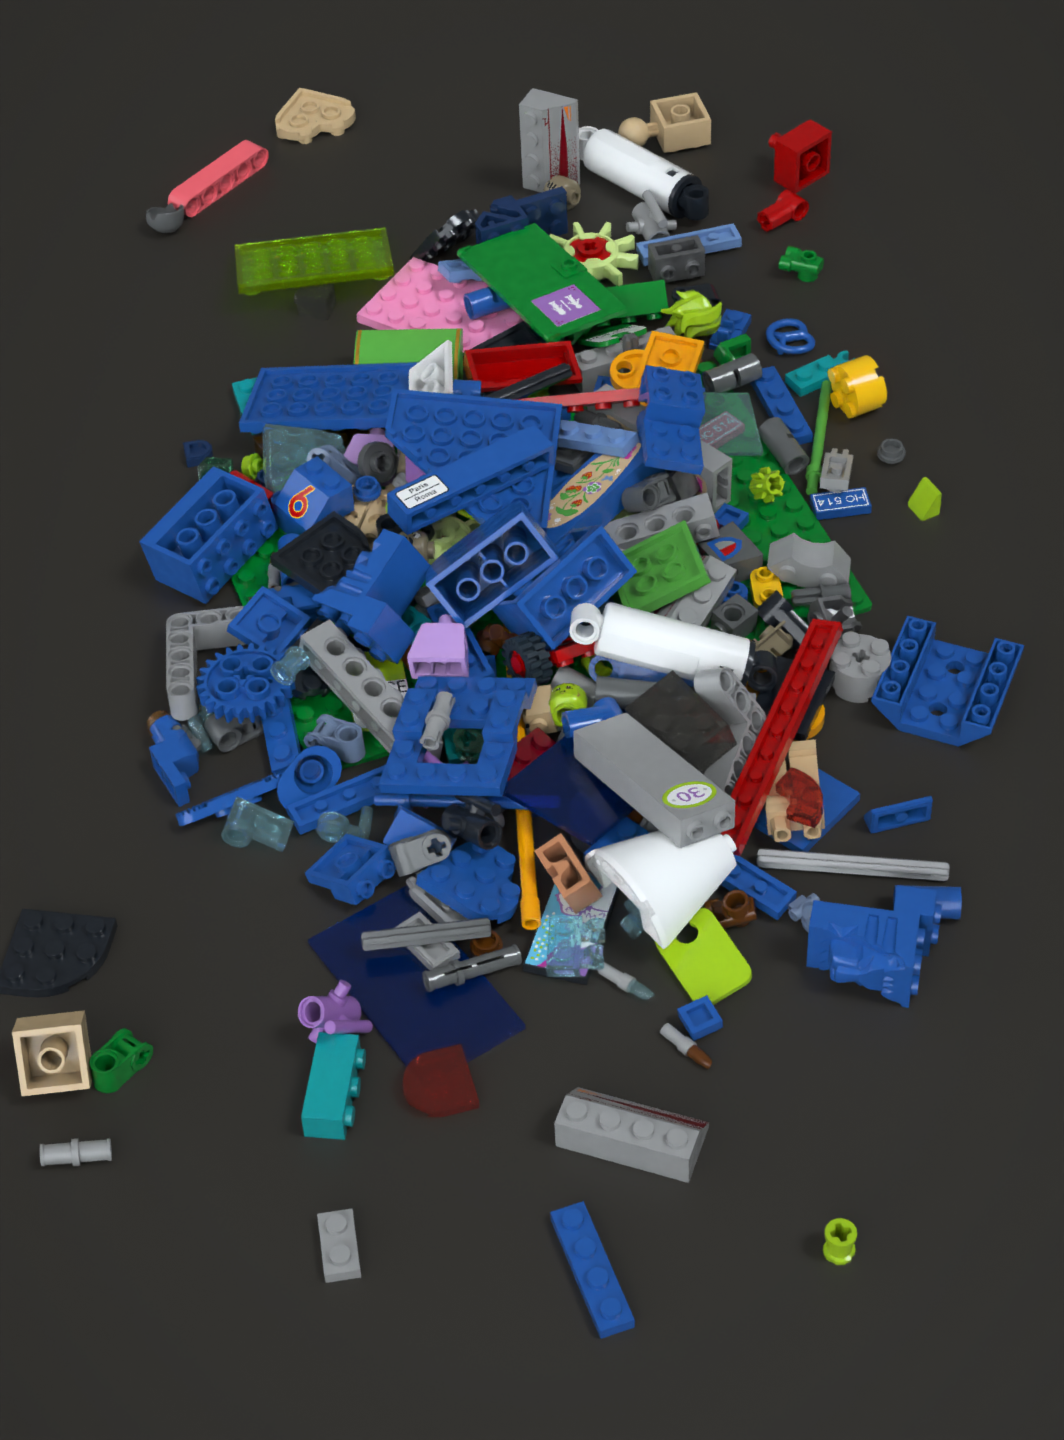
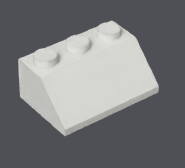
M445 341L409 370V390L453 394L451 341Z

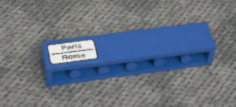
M535 424L520 429L514 434L495 441L480 450L471 452L463 458L448 463L429 474L422 475L418 479L388 492V515L406 535H409L552 466L554 462V444Z

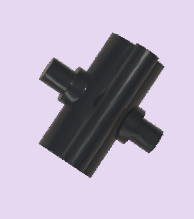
M454 795L457 800L466 803L464 807L457 803L451 804L444 810L441 818L443 829L485 850L496 847L502 838V827L498 822L486 817V813L496 817L501 813V806L481 796Z

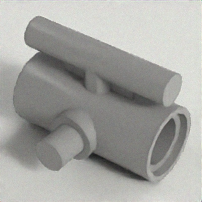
M650 190L644 191L642 197L645 202H641L634 207L632 216L635 222H627L626 231L642 234L646 241L670 236L668 230H676V220H667Z

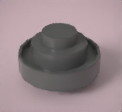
M379 441L366 444L360 451L357 461L361 476L375 477L379 483L389 481L394 476L398 465L397 454L394 448L388 443Z

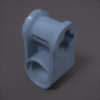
M327 444L314 448L307 455V462L318 456L352 485H355L356 480L362 477L358 467L333 445Z
M328 714L320 715L316 721L317 726L304 737V743L307 747L315 745L327 746L334 750L340 760L345 763L358 762L366 754L361 727L354 722L344 721Z

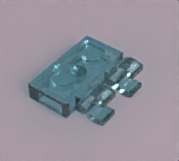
M549 916L546 961L547 977H580L581 969H604L603 945H599L600 943H605L604 919L592 918L583 924L582 916ZM582 942L596 943L582 950Z

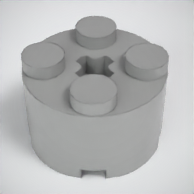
M852 631L842 635V639L838 641L830 658L829 670L835 672V680L832 686L837 696L853 703L868 702V698H871L874 694L882 673L891 664V652L886 640Z

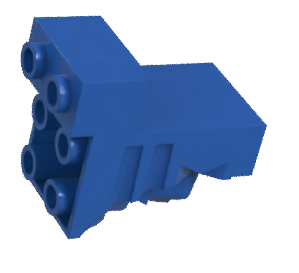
M383 529L378 538L373 542L372 552L361 551L353 569L347 570L346 577H342L336 586L327 587L322 592L315 594L312 600L320 607L318 612L322 616L333 621L335 626L341 628L347 636L350 633L353 634V638L358 643L370 649L368 653L374 659L382 663L388 660L398 664L416 636L401 617L426 580V571L431 565L405 536Z
M897 885L894 911L813 900L809 923L806 967L819 968V970L829 969L830 978L836 983L855 982L859 986H864L870 990L882 991L881 995L885 998L901 1004L902 1007L909 1008L910 995H917L922 956L929 957L930 944H937L940 926L938 924H940L942 904H936L937 890Z

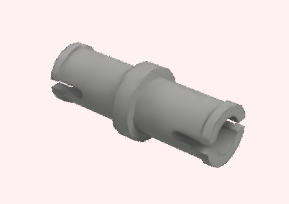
M439 692L436 695L432 710L426 715V727L420 738V744H423V747L427 750L439 748L442 735L451 723L449 716L456 699L455 697L452 698L453 695L449 692Z
M74 1138L68 1143L40 1144L41 1166L72 1163L73 1167L81 1166V1162L112 1161L110 1138L92 1141H79V1138Z

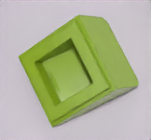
M924 477L910 497L908 507L922 521L937 516L940 513L942 493L927 477Z

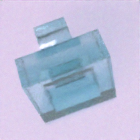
M628 899L623 905L629 912V915L620 922V926L634 940L641 935L644 929L640 910Z

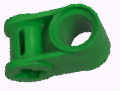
M127 1028L117 1031L103 1047L90 1057L89 1063L95 1088L102 1093H113L119 1090L137 1071L149 1063L153 1055V1046L147 1042L142 1043L134 1038L132 1032Z

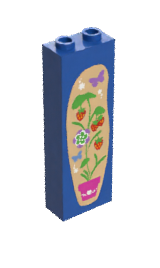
M639 437L640 442L625 458L595 453L552 492L547 535L554 544L575 528L602 525L604 528L624 509L621 498L626 488L650 475L666 470L644 466L642 437Z

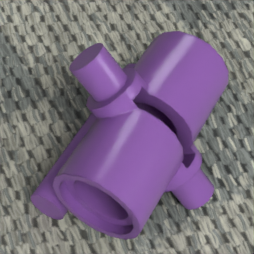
M339 980L336 988L331 989L327 996H308L300 1002L298 1017L303 1026L313 1028L308 1037L312 1042H317L319 1032H326L328 1034L371 1032L373 1028L372 1022L360 1020V1003L356 998L347 996L351 988L348 982Z

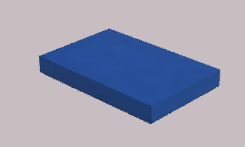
M818 769L825 829H822L821 837L808 839L804 837L803 830L791 831V839L779 843L792 851L808 852L860 801V793ZM792 782L789 784L790 794H793ZM764 808L760 812L754 827L768 835L766 811Z

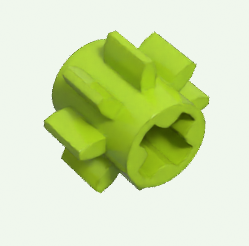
M770 467L760 468L759 473L751 474L752 480L749 489L755 495V500L763 499L764 503L774 502V497L783 496L781 491L785 481L779 475V470L771 471Z

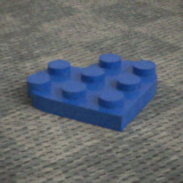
M470 842L464 843L452 850L443 861L434 863L420 872L416 880V885L465 918L498 919L497 924L511 919L516 913L520 895V887L511 882L516 858L498 845L493 849L485 850Z

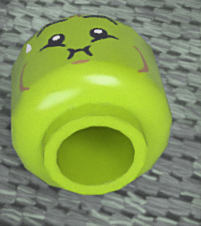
M562 683L552 689L548 704L555 725L563 728L561 722L562 712L587 708L588 698L580 686L573 683Z

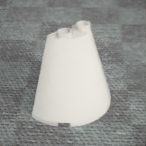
M658 830L592 850L585 856V869L604 888L614 883L640 910L643 929L662 949H665L736 867L737 864L733 852L737 848L729 835L724 834L722 836L721 833L680 848Z

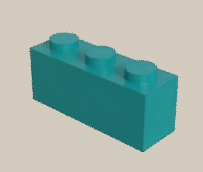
M318 1033L301 1114L304 1137L345 1140L348 1126L353 1127L355 1106H352L353 1097H359L361 1079L357 1077L359 1069H364L366 1063V1049H361L359 1035Z

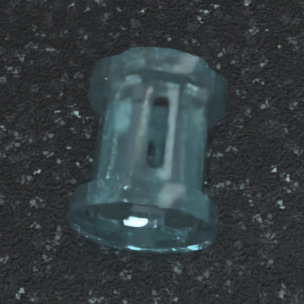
M290 646L285 651V656L280 661H275L272 664L271 674L279 683L287 686L291 685L299 671L306 670L310 665V659L302 648Z

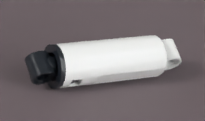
M592 126L579 128L580 160H583L584 166L588 170L643 199V192L650 190L661 210L676 218L687 217L691 220H702L708 216L709 190L702 185L699 177L609 129L598 130Z
M612 602L606 604L602 614L596 606L590 603L579 604L571 612L569 630L571 638L583 645L595 642L594 653L597 656L694 681L698 671L728 667L744 686L748 682L752 689L760 692L771 690L777 683L776 657L771 652L765 650L755 651V640ZM581 622H588V623H590L591 625L583 626V625H581L580 623H581ZM765 669L767 672L761 673L757 672V670Z

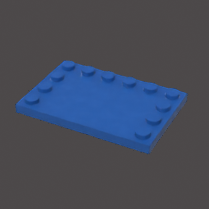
M419 362L261 368L239 421L240 432L259 434L268 431L286 433L298 430L314 432L316 430L329 429L341 431L343 429L368 430L371 428H385L392 389L409 390V370Z

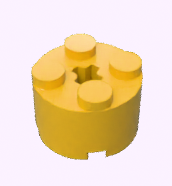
M864 355L836 365L827 371L833 393L830 394L831 402L835 408L840 407L848 418H854L876 410L886 403L887 389L883 375L877 376L874 369L879 367L870 356Z

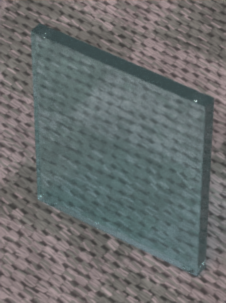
M703 392L705 414L699 427L700 440L727 456H762L764 452L749 393Z

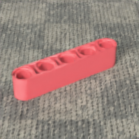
M249 140L240 142L173 189L168 197V205L172 203L176 210L179 209L180 205H183L184 215L188 217L196 216L262 169L268 162V150Z

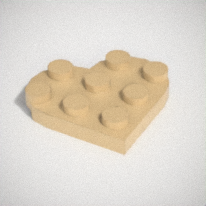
M299 88L276 115L277 137L298 141L301 144H308L312 142V137H315L320 132H329L334 136H340L344 134L345 129L354 123L356 119L355 108L351 106V101L345 98Z

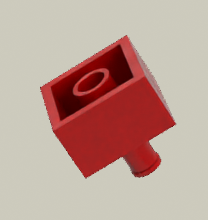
M809 119L784 135H780L777 132L775 135L772 134L768 145L775 149L774 182L796 194L830 173L832 131Z

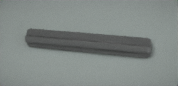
M489 918L365 931L361 934L362 948L364 951L485 938L491 936V923Z

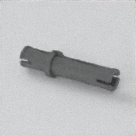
M513 944L509 947L463 961L458 959L451 960L449 965L430 971H423L422 978L426 990L431 992L451 984L459 986L465 984V980L510 966L520 965L522 957L518 946Z

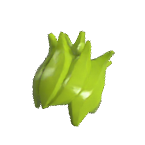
M695 290L676 291L681 299L676 301L670 308L661 309L662 313L672 315L665 327L675 326L674 333L677 336H680L682 333H684V337L688 338L707 336L715 333L721 325L722 303L719 302L712 307L707 298Z

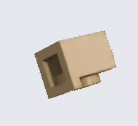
M550 684L537 686L531 709H523L522 711L523 721L525 724H529L530 732L537 727L546 734L558 732V726L553 721L548 704L552 691Z

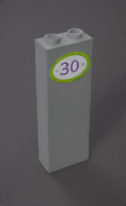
M627 712L574 730V758L680 848L735 827V800Z

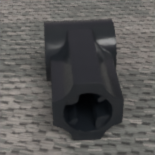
M776 590L757 608L758 615L774 628L783 620L786 621L781 629L792 636V647L795 650L799 649L809 626L793 611L794 608Z

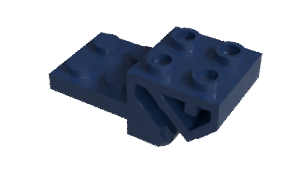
M561 186L519 200H515L512 195L494 200L490 205V212L483 211L475 222L476 245L511 231L515 232L525 229V226L536 223L548 235L560 236L568 233L566 190Z

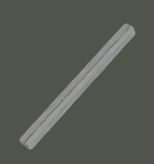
M762 848L757 852V866L760 868L947 881L949 878L950 867L947 862Z

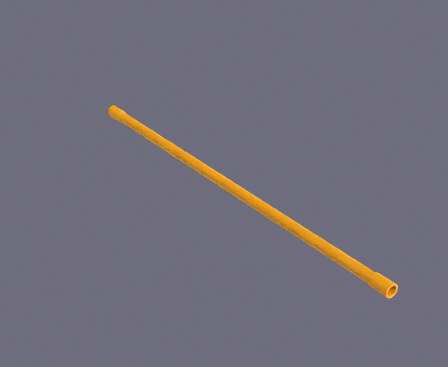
M503 624V629L507 633H510L509 630ZM506 672L507 678H512V676H511V675L508 676V674H507V672ZM522 714L518 724L517 742L526 736ZM515 794V797H530L526 795ZM516 809L522 897L520 901L521 922L523 928L535 930L541 926L540 900L537 894L531 810Z

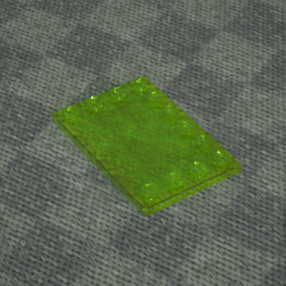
M386 227L235 245L239 294L256 295L261 291L372 278L375 280H385L389 276H395Z

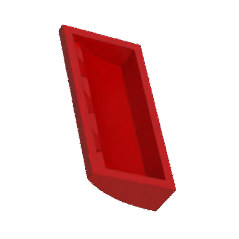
M571 341L464 351L463 367L467 379L481 381V392L501 390L562 363L571 366L572 376L554 385L582 383L583 380Z

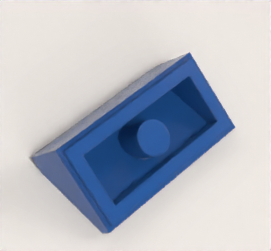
M932 796L872 809L864 815V820L870 833L928 821L931 819L933 799Z

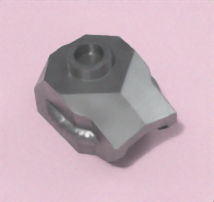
M842 595L817 598L810 604L807 617L808 625H810L812 619L841 622L843 632L840 638L846 632H855L862 628L861 623L854 616L851 599H846Z

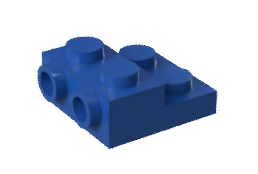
M262 586L229 623L227 632L248 646L250 643H253L254 649H258L262 644H265L266 651L275 647L277 654L286 653L309 628L311 617Z
M345 834L305 872L309 883L330 889L335 899L357 905L364 899L370 898L374 893L375 887L385 879L391 878L396 868L388 845Z

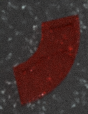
M791 767L775 784L776 793L785 797L790 803L786 810L788 820L815 828L822 818L824 809L821 788L812 777Z

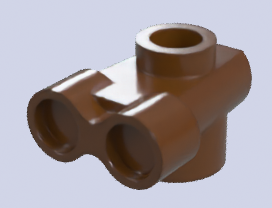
M489 623L485 629L480 630L476 634V640L485 656L495 655L496 659L500 649H503L502 646L505 640L515 637L517 634L507 633L501 625Z
M741 890L728 892L722 901L719 898H715L704 903L705 908L714 914L724 930L733 926L745 927L751 921L758 920L754 898L748 897Z

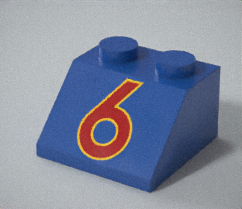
M318 456L293 470L274 502L275 508L303 532L333 511L344 517L355 510L352 484Z

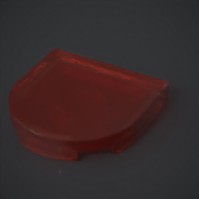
M461 1044L422 1053L407 1065L403 1075V1093L411 1107H415L431 1117H444L479 1108V1099Z

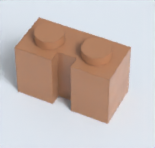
M562 833L534 850L575 914L603 897Z

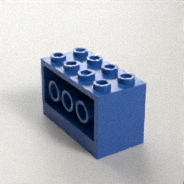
M213 466L139 543L155 580L206 604L238 572L246 561L256 553L266 540L278 529V525L263 488Z
M602 525L575 528L569 531L555 544L558 549L559 559L492 608L510 633L520 635L528 631L534 632L535 636L539 635L541 637L540 643L544 642L546 644L545 651H552L570 635L571 612L577 605L590 603L599 608L637 573V570Z

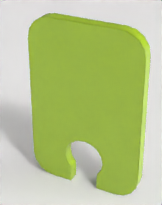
M700 908L688 922L690 926L698 930V936L693 942L681 943L677 940L676 936L665 949H662L656 942L655 944L691 1000L695 1001L707 995L712 1004L715 1005L746 986L752 979V971L714 914L709 909Z

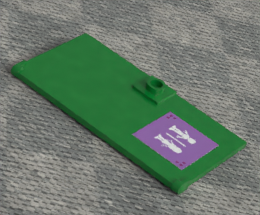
M536 223L525 226V229L515 232L511 231L477 245L463 247L457 251V256L547 343L558 342L563 337L628 312V308L592 276L583 264L566 252Z

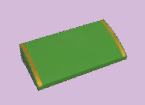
M463 329L357 330L354 365L420 362L441 344L449 340L452 342L453 381L454 379L463 380Z

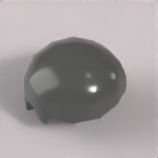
M172 203L166 208L151 207L146 211V221L157 232H175L183 224L184 206L180 205L178 210L174 208Z

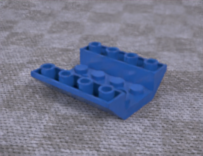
M907 615L891 652V664L881 675L872 696V704L899 731L959 747L990 735L1025 645L995 638L989 653L935 640L936 622ZM957 669L961 672H959L958 674L950 673L948 670ZM941 711L944 714H942L941 716H936L930 712Z

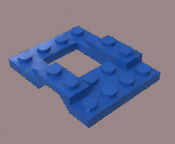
M418 676L415 687L408 688L392 730L395 741L379 781L381 793L502 797L517 752V733L523 709H531L537 691L536 679ZM439 692H449L453 695L452 698L455 697L456 699L449 716L451 719L449 728L483 729L484 744L477 764L422 763L427 749L423 747V744H420V738L426 727V715L432 710L436 695Z

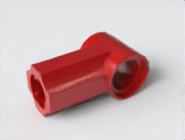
M787 189L780 193L776 203L757 213V220L761 228L768 232L790 219L794 221L802 220L809 210V203Z

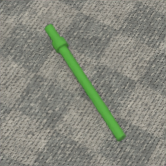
M828 380L823 381L821 384L811 460L806 468V493L809 496L810 494L817 493L822 472L821 462L830 394L832 391L831 382Z

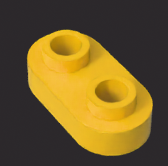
M766 566L754 569L751 572L750 589L755 608H758L776 590L783 596L779 577L774 575Z

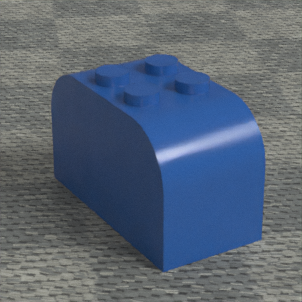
M516 501L501 509L438 557L426 571V585L456 623H461L467 628L559 559L558 549L523 503Z

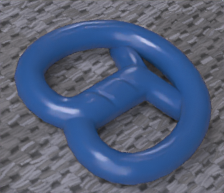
M792 318L781 319L771 323L766 329V339L777 350L779 355L784 353L803 354L810 352L815 347L814 337L808 333L807 326L800 320ZM789 326L799 329L789 332H776L779 328ZM805 340L807 344L802 346L786 345L787 342Z

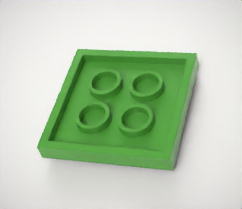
M685 520L622 551L637 570V573L617 590L621 603L624 606L651 613L711 583L691 530Z

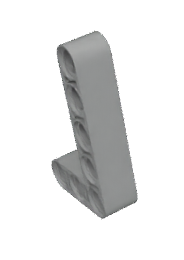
M244 606L177 613L167 619L166 690L170 713L175 720H189L198 713V694L196 689L198 685L196 680L197 650L237 646L238 644L245 645L244 642L227 632L229 623Z
M722 667L701 670L694 677L695 692L722 725L704 776L730 796L766 720V715L761 706L730 668Z

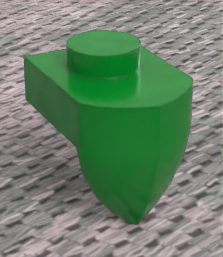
M745 333L721 342L714 351V359L719 365L750 354L751 338Z

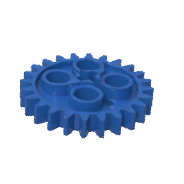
M250 643L247 649H243L242 645L238 644L236 651L226 647V654L222 655L216 652V661L207 659V668H200L201 676L196 677L198 684L196 689L201 706L206 707L208 714L214 712L216 719L225 715L227 723L232 721L234 717L238 719L239 724H242L244 718L248 717L251 723H254L255 716L258 715L265 720L267 719L266 712L270 711L277 714L276 706L285 707V698H292V690L296 689L295 673L291 661L286 660L285 653L277 654L275 647L266 651L265 644H262L258 649H254L253 643Z

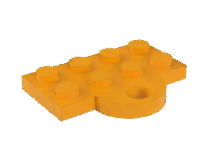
M651 331L645 350H628L619 354L612 361L610 366L611 384L617 390L640 388L641 377L646 365L696 373L704 351L705 341ZM626 368L629 369L630 372L620 373L618 372V370ZM640 402V404H642L645 407L648 404L645 402Z

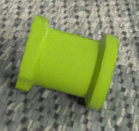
M833 1219L825 1227L824 1235L826 1242L823 1245V1254L828 1261L833 1262L835 1265H845L851 1262L856 1252L854 1243L857 1239V1228L847 1219Z

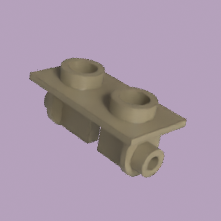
M783 620L775 628L769 625L759 636V641L754 638L753 640L756 643L755 651L765 650L771 652L777 658V656L781 657L786 651L791 649L793 638L781 629L786 621Z

